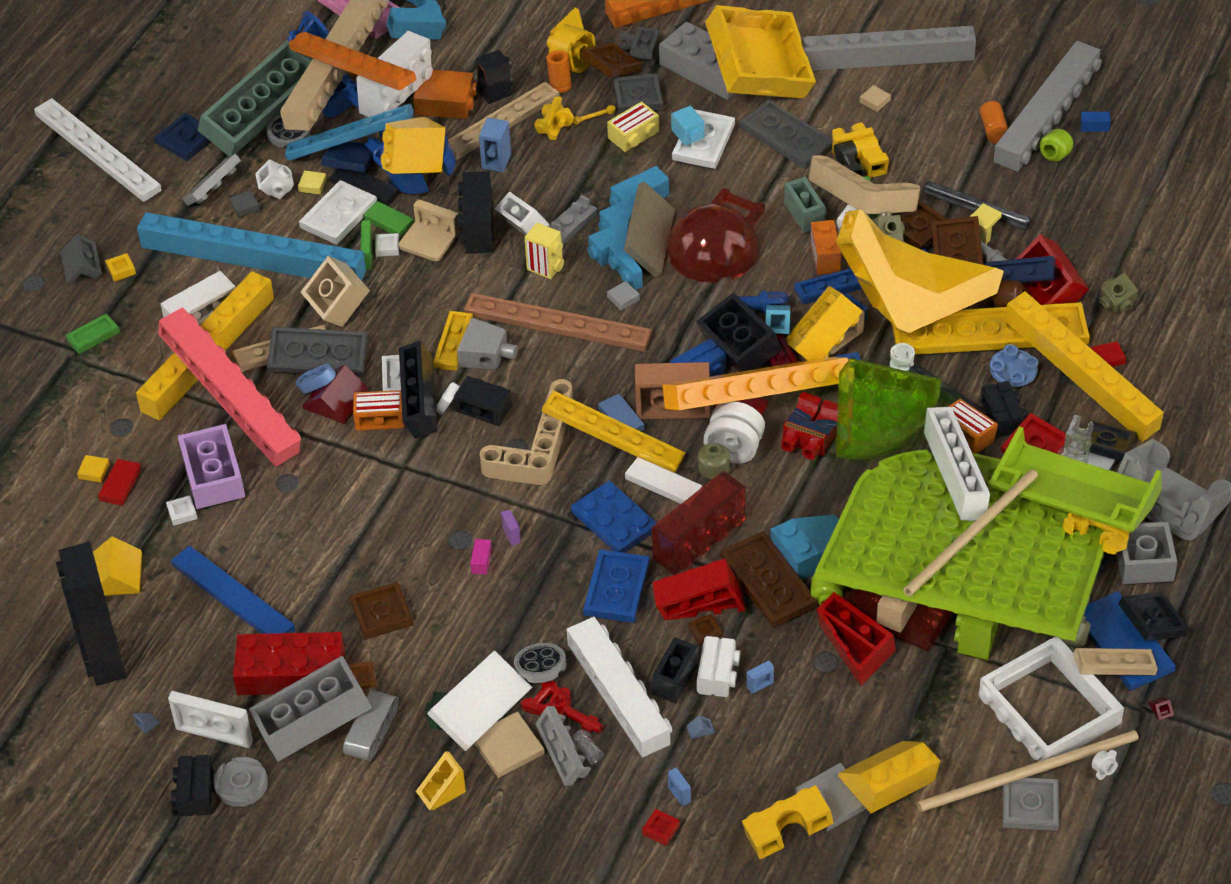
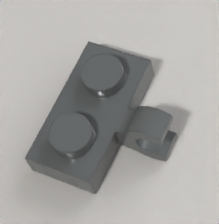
M638 26L636 35L620 32L619 39H624L626 42H619L618 47L623 50H628L631 47L630 56L639 59H652L660 30Z

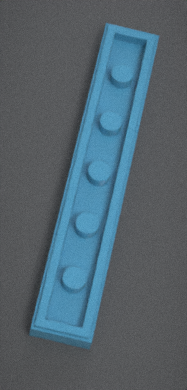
M407 104L288 143L285 156L288 161L385 130L386 123L412 119L414 110L411 104Z

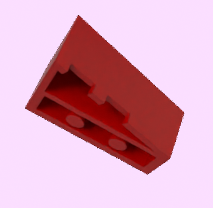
M726 559L713 561L710 564L652 582L656 607L665 621L697 617V613L713 611V615L722 614L721 610L737 608L738 612L746 611L741 585Z
M835 592L817 608L820 627L860 686H862L896 651L894 635Z

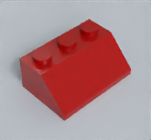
M1040 234L1016 259L1053 256L1055 258V281L1026 283L1022 285L1026 287L1027 293L1040 305L1076 303L1089 290V287L1058 244Z

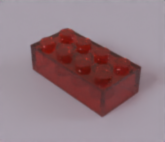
M723 470L652 526L653 560L673 575L687 569L698 556L704 555L713 544L723 540L728 532L735 527H739L744 522L746 517V487Z

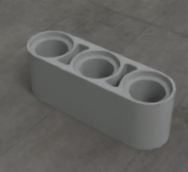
M371 690L367 696V700L372 708L356 717L343 747L344 754L366 761H371L375 756L396 714L399 703L398 697Z

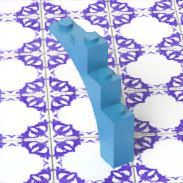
M657 166L610 187L611 198H609L611 206L599 212L600 222L598 226L600 231L588 236L589 247L587 251L591 259L596 260L601 267L609 263L610 267L621 275L622 280L626 281L635 290L643 287L642 270L635 260L624 251V245L638 184L646 182L662 198L669 196V178Z

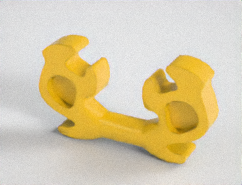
M1069 513L1067 518L1063 520L1062 528L1068 534H1073L1074 530H1078L1080 535H1084L1088 532L1089 526H1096L1104 530L1101 533L1099 544H1103L1102 551L1106 553L1116 554V552L1127 548L1129 532L1072 513Z

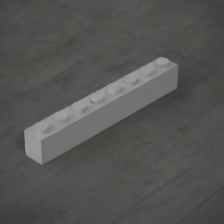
M973 26L807 36L801 37V44L808 57L812 71L970 61L975 58L976 38Z
M1079 41L1074 43L995 145L994 163L1018 172L1023 164L1026 165L1029 162L1033 151L1039 149L1042 138L1051 131L1054 124L1059 123L1062 113L1068 111L1072 100L1080 95L1084 84L1087 85L1094 71L1097 72L1102 62L1099 59L1101 49Z

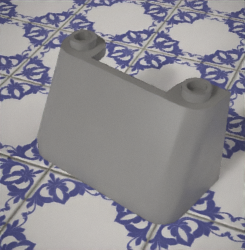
M1154 439L1126 452L1117 473L1150 483L1156 470L1162 471V490L1146 518L1153 522H1169L1170 531L1182 539L1193 540L1200 536L1231 502V482L1218 479L1210 485L1208 490L1200 487L1167 468L1170 453L1167 447Z

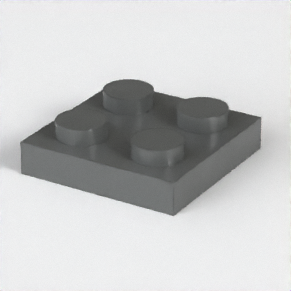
M657 73L613 78L619 114L641 101L653 111L663 110Z

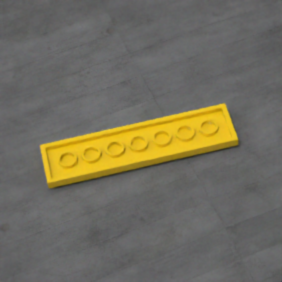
M1082 302L1041 305L1085 344H1089L1090 337ZM1007 307L959 310L910 333L895 329L892 324L895 345L898 343L909 344L914 348L915 355L1004 349L1009 344L1015 345L1017 348L1034 347L1005 322Z

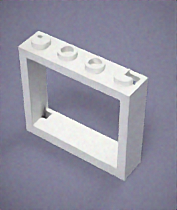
M1058 637L1046 641L985 675L980 680L979 696L983 703L988 704L995 711L998 720L1005 723L1011 729L1014 738L1019 742L1021 741L1027 747L1031 757L1038 761L1080 748L1120 725L1124 712V707L1093 674L1079 673L1074 653ZM1052 661L1101 716L1047 746L1003 697L999 690Z

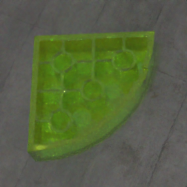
M849 358L839 372L836 457L871 459L887 455L904 446L925 424L927 408H934L940 395L942 379Z

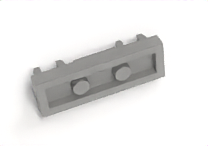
M581 195L580 199L573 202L572 206L564 211L556 220L552 221L549 227L561 232V242L564 245L598 214L597 208L590 205V199Z
M547 706L536 722V726L564 786H572L578 777L585 778L591 768L583 766L586 758L585 756L578 755L575 750L573 740L568 733L571 727L563 725L566 719L565 715L558 714L555 706Z

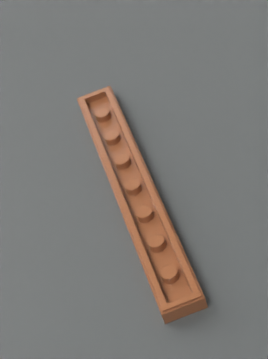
M471 293L464 308V313H472L473 317L644 352L652 336V329L474 293Z

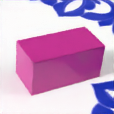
M475 539L470 563L472 574L487 575L492 552L491 540Z

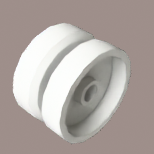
M736 401L721 403L713 410L710 424L707 426L704 434V444L719 443L725 446L730 454V463L748 462L752 460L757 452L759 441L765 429V421L757 410L745 403Z

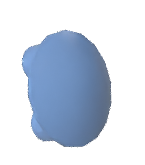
M1009 344L1004 347V350H1000L993 355L990 361V372L998 382L1009 381L1012 387H1020L1029 384L1035 379L1038 373V360L1028 352Z

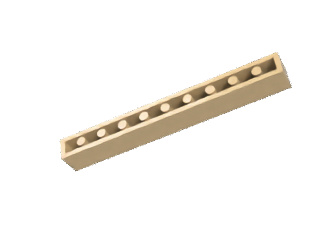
M350 0L329 32L326 40L359 51L369 33L372 32L377 20L380 19L382 12L387 7L388 0ZM313 58L280 110L285 129L310 131L325 108L326 103L333 95L334 90L341 82L346 70Z

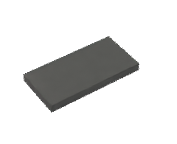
M770 99L739 121V128L803 169H807L811 165L813 155L824 156L832 150V138Z
M272 327L267 370L268 372L305 373L328 363L333 369L346 365L356 376L364 377L368 332Z

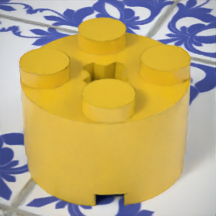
M562 24L554 35L548 37L547 47L549 48V53L555 50L566 52L571 72L582 73L589 67L588 61L583 59L581 54L583 49L596 46L595 37L591 32Z

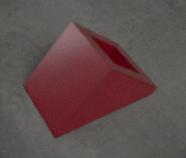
M1161 697L1147 702L1158 720L1174 715L1170 699Z

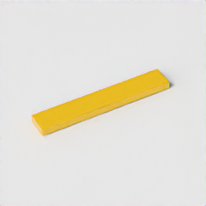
M554 390L542 407L543 413L673 473L677 471L685 457L686 452Z

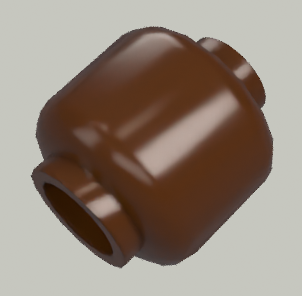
M1001 280L997 294L990 296V300L994 302L996 308L1007 307L1010 301L1024 291L1027 293V289L1018 280Z

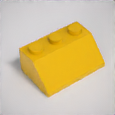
M829 286L787 335L785 340L793 350L807 361L828 358V352L834 345L837 346L842 342L845 337L844 333L849 327L857 324L860 319L859 315L863 311L842 293Z
M901 741L839 772L838 777L872 814L934 782L940 760L924 742Z

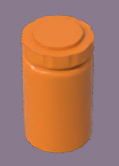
M561 50L552 51L546 57L549 84L559 93H565L572 87L568 54Z
M989 101L981 106L980 115L988 140L996 144L1008 130V125L1001 104L997 101Z

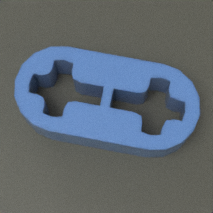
M327 363L302 374L296 380L295 385L303 394H306L330 383L335 378L336 372Z

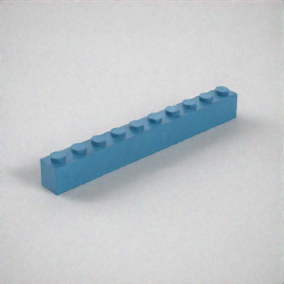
M145 212L137 227L141 248L306 278H312L327 256L347 263L361 281L366 272L364 252L147 212Z

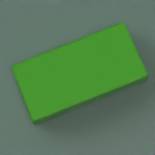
M378 201L363 214L364 220H370L371 224L391 234L399 233V238L414 224L413 218Z
M362 220L361 251L364 252L366 270L372 269V229L370 220Z
M106 313L67 334L66 338L77 353L81 354L120 333L117 324Z

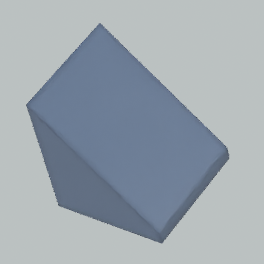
M151 713L133 714L135 724L145 733L160 723Z
M700 715L686 726L691 739L715 733L711 720Z

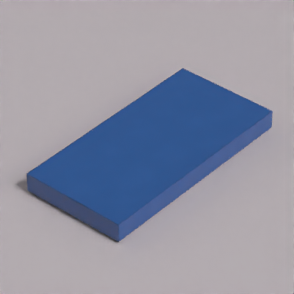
M1117 591L1087 604L1084 615L1086 616L1085 620L1090 623L1088 637L1097 648L1151 649L1158 668L1156 675H1118L1128 690L1132 691L1175 672L1176 665L1156 640L1145 641L1118 605L1122 596Z

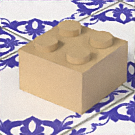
M327 256L301 293L323 320L343 327L370 290L347 263Z

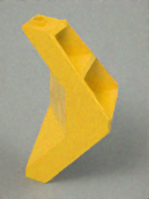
M860 209L845 212L839 235L836 238L838 247L872 307L877 308L893 324L895 329L905 333H910L997 294L1004 272L995 267L931 254L885 235L867 214Z

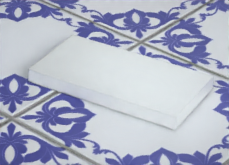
M494 650L430 709L427 714L461 748L467 751L523 698L532 687Z

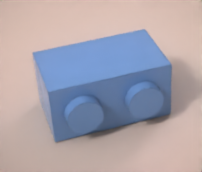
M487 117L479 134L482 169L504 172L511 156L509 121Z

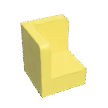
M984 203L970 217L978 216L981 241L987 244L991 240L992 226L1001 218L1002 213Z

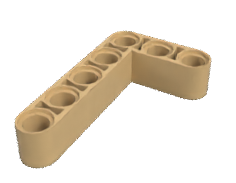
M812 156L808 179L857 210L860 209L868 214L913 212L917 210L920 194L919 185L913 183L873 184L827 156Z
M558 379L551 384L547 399L553 390L573 399L571 382L565 379ZM542 412L531 450L496 445L485 446L480 451L482 474L488 478L535 485L548 483L554 471L567 424Z

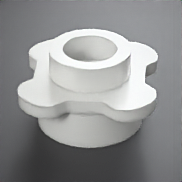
M1100 751L1093 758L1092 768L1097 771L1096 778L1099 780L1104 779L1106 775L1113 774L1117 769L1116 751Z

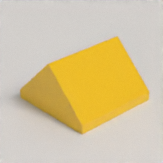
M111 536L93 551L104 595L140 593L142 550Z

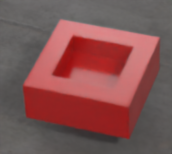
M655 809L642 828V835L667 846L679 828L680 820Z

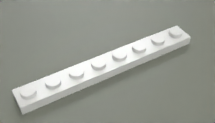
M51 98L34 109L35 115L143 202L162 191L161 185L54 99Z

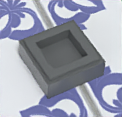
M251 190L229 197L230 203L238 217L260 210L259 204Z

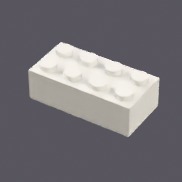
M407 31L378 57V59L415 72L417 80L399 91L362 76L356 77L360 114L370 117L397 108L421 84L431 77L433 69L431 67L432 51L430 49V39Z

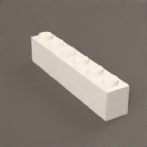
M952 407L927 408L924 427L925 437L960 519L974 521L988 510L989 490Z
M592 617L567 628L568 646L641 757L643 758L669 746L670 733H672L670 722L667 718L663 719L661 717L656 701L649 699L643 682L641 680L637 681L631 664L628 661L625 662L621 657L619 646L610 641L606 627L603 624L600 625L596 618Z

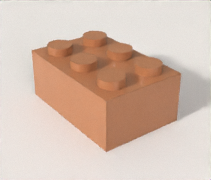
M709 362L635 364L636 415L639 419L710 418V405L684 410L665 409L662 384L709 377Z

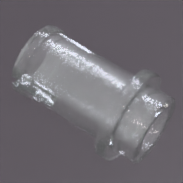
M579 730L573 735L572 740L575 749H579L590 764H595L601 760L604 753L593 742L590 732Z

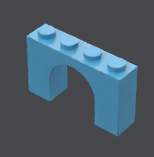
M406 0L416 5L417 8H390L386 26L391 38H400L407 31H410L428 39H441L442 32L446 29V19L443 18L440 5L437 4L436 0Z

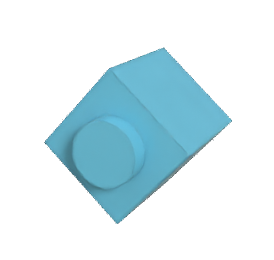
M691 105L671 113V130L685 146L705 138L704 120Z
M767 305L766 325L775 334L790 333L791 306Z

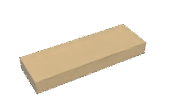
M1076 648L1073 654L1080 674L1156 675L1158 670L1151 649Z

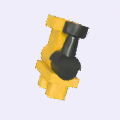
M861 122L854 124L850 133H845L843 128L832 130V153L838 162H844L848 169L862 177L865 173L870 178L887 174L889 158L886 153L882 152L872 127L866 128ZM855 159H859L861 164L856 163ZM874 165H879V166H880L879 169H877V170H872V166H874Z

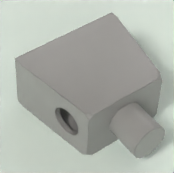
M471 318L457 349L459 367L497 369L502 357L515 359L517 345L507 343L505 329Z

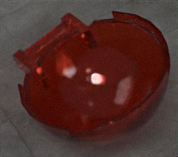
M723 188L711 203L696 206L685 212L677 220L669 234L667 253L671 258V265L687 278L707 283H718L717 278L731 276L733 280L745 274L754 266L758 258L759 241L753 226L763 215L765 204L761 202L754 203L730 193V190L727 188ZM730 202L750 210V213L745 217L741 212L724 204Z

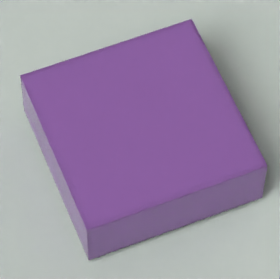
M510 510L501 512L502 528L511 546L519 544L521 541L520 529Z

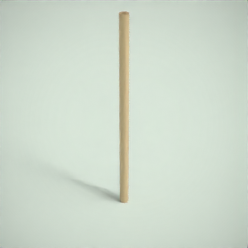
M1033 469L1029 470L904 587V593L907 596H912L1038 477L1037 472Z
M1133 730L918 801V810L924 812L1095 755L1100 751H1107L1137 741L1138 734Z

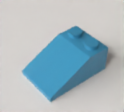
M835 514L794 518L771 528V541L801 580L814 575L839 519Z

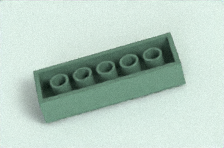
M286 40L200 116L197 131L228 156L240 151L269 124V121L281 114V108L312 61L310 57L292 51L288 43L289 40Z

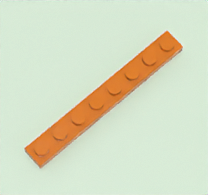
M307 32L297 34L296 38L288 42L292 51L399 91L417 80L415 72Z

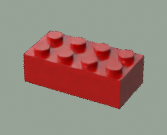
M342 632L237 634L233 680L237 695H274L341 656L345 657Z

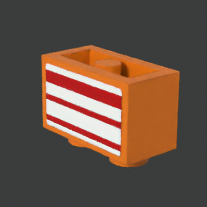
M834 220L811 222L810 242L817 275L831 274L841 269V250L836 243L838 236Z
M401 390L354 393L353 416L356 431L405 428L402 422Z
M962 399L948 406L952 407L972 453L978 454L994 443L998 427L996 422Z

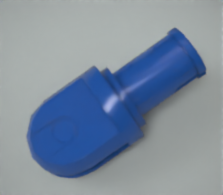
M766 290L761 291L758 296H738L751 310H759L762 314H766L767 305L789 306L788 301L790 299L785 292H767Z

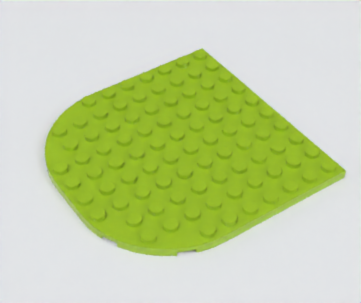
M928 449L910 451L879 461V466L872 470L867 469L858 479L817 565L815 579L873 592L878 595H886L907 602L911 601L927 605L931 608H940L956 614L973 616L981 620L1002 623L1010 627L1031 630L1035 633H1043L1064 640L1076 641L1104 555V551H1102L1103 544H1099L1101 533L1104 530L1096 526H1089L1088 532L1084 535H1080L1078 530H1074L1073 534H1068L1062 528L1063 520L1067 518L1068 512L1017 496L912 596H907L903 591L904 587L976 521L960 519L933 453H930ZM972 453L990 493L989 509L1006 493L988 486L1001 459Z

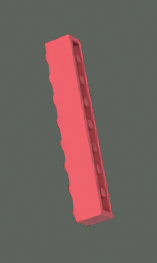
M182 307L159 320L158 335L275 467L299 453L301 442L299 433L288 426L283 415L271 407L268 398L264 395L262 396L256 390L254 383L241 373L236 363L230 361L224 349L213 342L209 332L203 330L198 325L196 318L192 314H189Z

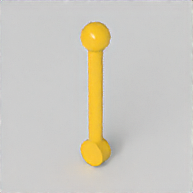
M609 105L605 110L582 117L575 116L573 123L578 125L581 121L603 114H614L616 108L613 105Z

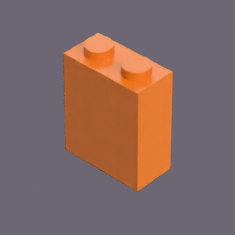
M433 70L431 77L421 84L414 93L415 115L467 119L469 110H473V95L476 96L478 92V83L474 82V73Z

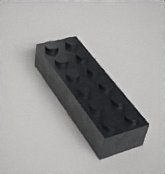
M90 542L58 550L61 561H57L56 566L59 577H64L60 578L61 586L66 598L69 614H71L73 628L78 645L80 646L88 678L93 676L96 686L127 678Z

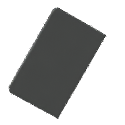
M76 234L60 252L66 282L72 284L81 273L97 280L102 271L96 244L94 241Z

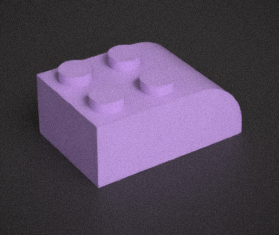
M226 424L178 436L196 509L245 497L241 474Z

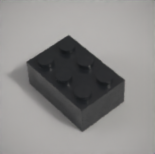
M490 171L462 172V182H458L459 196H462V198H458L459 212H463V214H458L459 228H463V231H460V244L465 245L466 254L494 253L493 199Z
M734 292L696 321L706 340L711 339L726 354V360L738 372L757 369L782 350L775 332Z

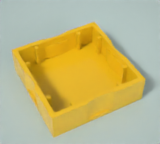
M716 5L705 21L728 93L804 99L816 83L808 57L803 50L801 36L792 12L755 11L741 7Z

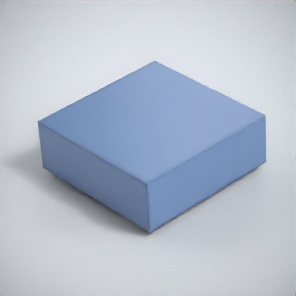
M770 661L747 672V689L751 694L774 682V666Z
M677 767L668 771V788L680 805L684 806L690 803V785Z

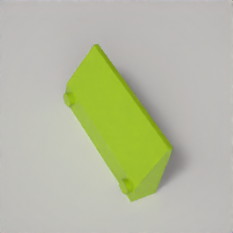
M1018 427L988 483V486L1007 492L1029 470L1033 469L1037 472L1038 477L1018 495L1019 497L1133 533L1152 510L1162 490V471L1156 470L1151 482L1148 483L1028 445L1024 438V428Z

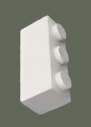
M219 271L160 303L163 317L183 307L196 318L199 325L206 320L236 287Z

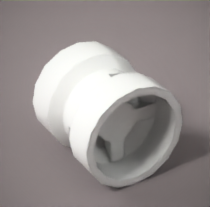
M898 343L891 348L889 368L893 375L898 377L909 375V369L914 365L913 360L915 356L914 348L911 345Z

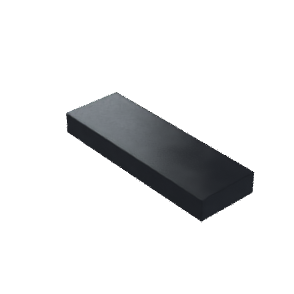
M337 169L330 176L331 183L337 184L341 180L376 196L378 202L387 206L399 194L398 187L364 172Z

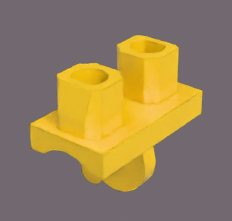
M561 96L554 97L551 104H544L542 108L544 119H537L534 124L538 134H547L550 140H556L563 126H570L574 120L571 110L562 106Z

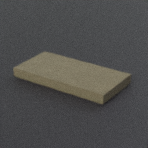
M646 182L638 184L624 251L650 274L657 277L662 272L675 208Z

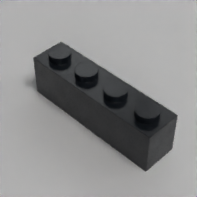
M420 340L399 348L402 422L415 439L437 432L433 357Z

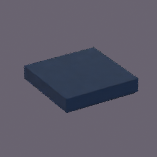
M186 113L154 137L156 144L185 161L191 159L210 144L211 141L197 131L199 121Z
M348 141L329 147L322 157L321 163L323 167L365 172L373 161V153L365 146V143Z

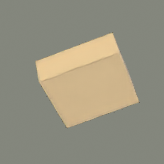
M874 85L860 96V103L876 112L891 101V94Z

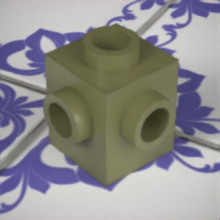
M891 212L878 214V217L872 220L885 235L904 242L905 227L904 223L901 222L900 215L892 216Z
M1123 273L1117 278H1110L1102 284L1099 300L1106 310L1110 309L1115 315L1119 311L1125 312L1132 307L1133 302L1138 300L1139 290L1128 276Z

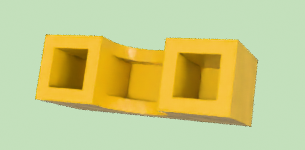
M816 785L801 789L796 795L786 800H779L771 807L761 812H754L747 819L742 820L745 834L760 860L784 848L780 832L788 824L797 823L802 825L809 836L834 824L831 810Z

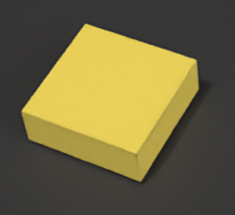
M304 170L298 184L299 192L320 195L327 180L326 173Z

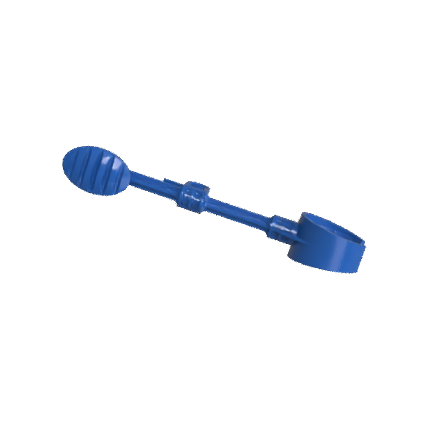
M304 11L298 31H290V36L287 37V40H293L297 34L302 32L305 26L303 32L326 39L330 30L314 14ZM344 74L333 95L326 103L325 108L322 110L324 116L335 117L353 104L359 109L357 83L349 75ZM384 130L379 131V136L382 139ZM445 134L442 168L447 176H450L455 168L456 160ZM370 136L367 138L368 142L365 143V146L373 153V160L382 168L381 155L384 151V142L381 143L376 137L372 138ZM383 169L390 176L393 185L398 187L399 191L403 193L419 194L429 191L422 173L392 174Z

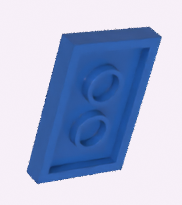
M610 480L571 505V512L615 552L625 553L658 531V524Z
M599 549L583 608L584 616L635 623L650 564V557Z

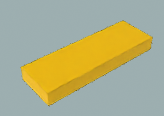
M449 311L433 361L434 368L457 371L459 366L457 349L471 318H473L472 313Z

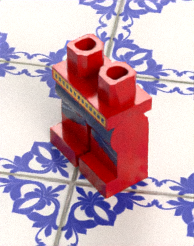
M801 392L794 411L783 425L781 449L792 452L795 447L802 449V455L810 460H814L817 455L824 456L826 448L830 446L844 424L845 406L828 400H824L822 403V398Z

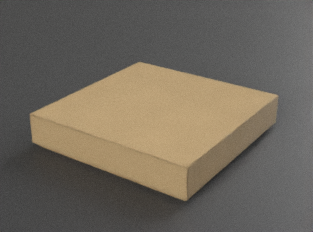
M518 712L496 722L474 743L497 778L545 754L544 748Z

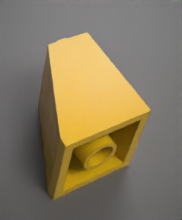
M427 117L386 123L383 132L384 151L381 155L382 168L392 174L442 172L445 127Z

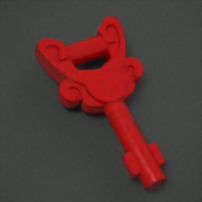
M553 680L542 683L541 690L534 698H527L521 701L523 711L530 714L541 715L547 706H555L558 714L565 715L581 724V728L589 733L594 731L600 734L604 728V725L599 723V718L591 714L588 717L570 707V690L564 687L559 689ZM549 695H552L550 701L546 704H543L544 701L549 697Z

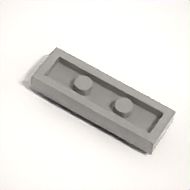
M233 154L224 159L182 198L186 205L189 206L194 202L200 204L208 197L206 193L210 189L213 191L223 183L221 179L224 176L227 178L237 170L235 166L241 161L239 157Z

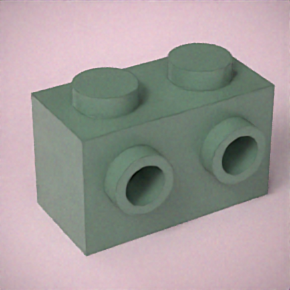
M806 177L784 184V204L803 233L811 231V222L825 221V216L827 215L826 207Z

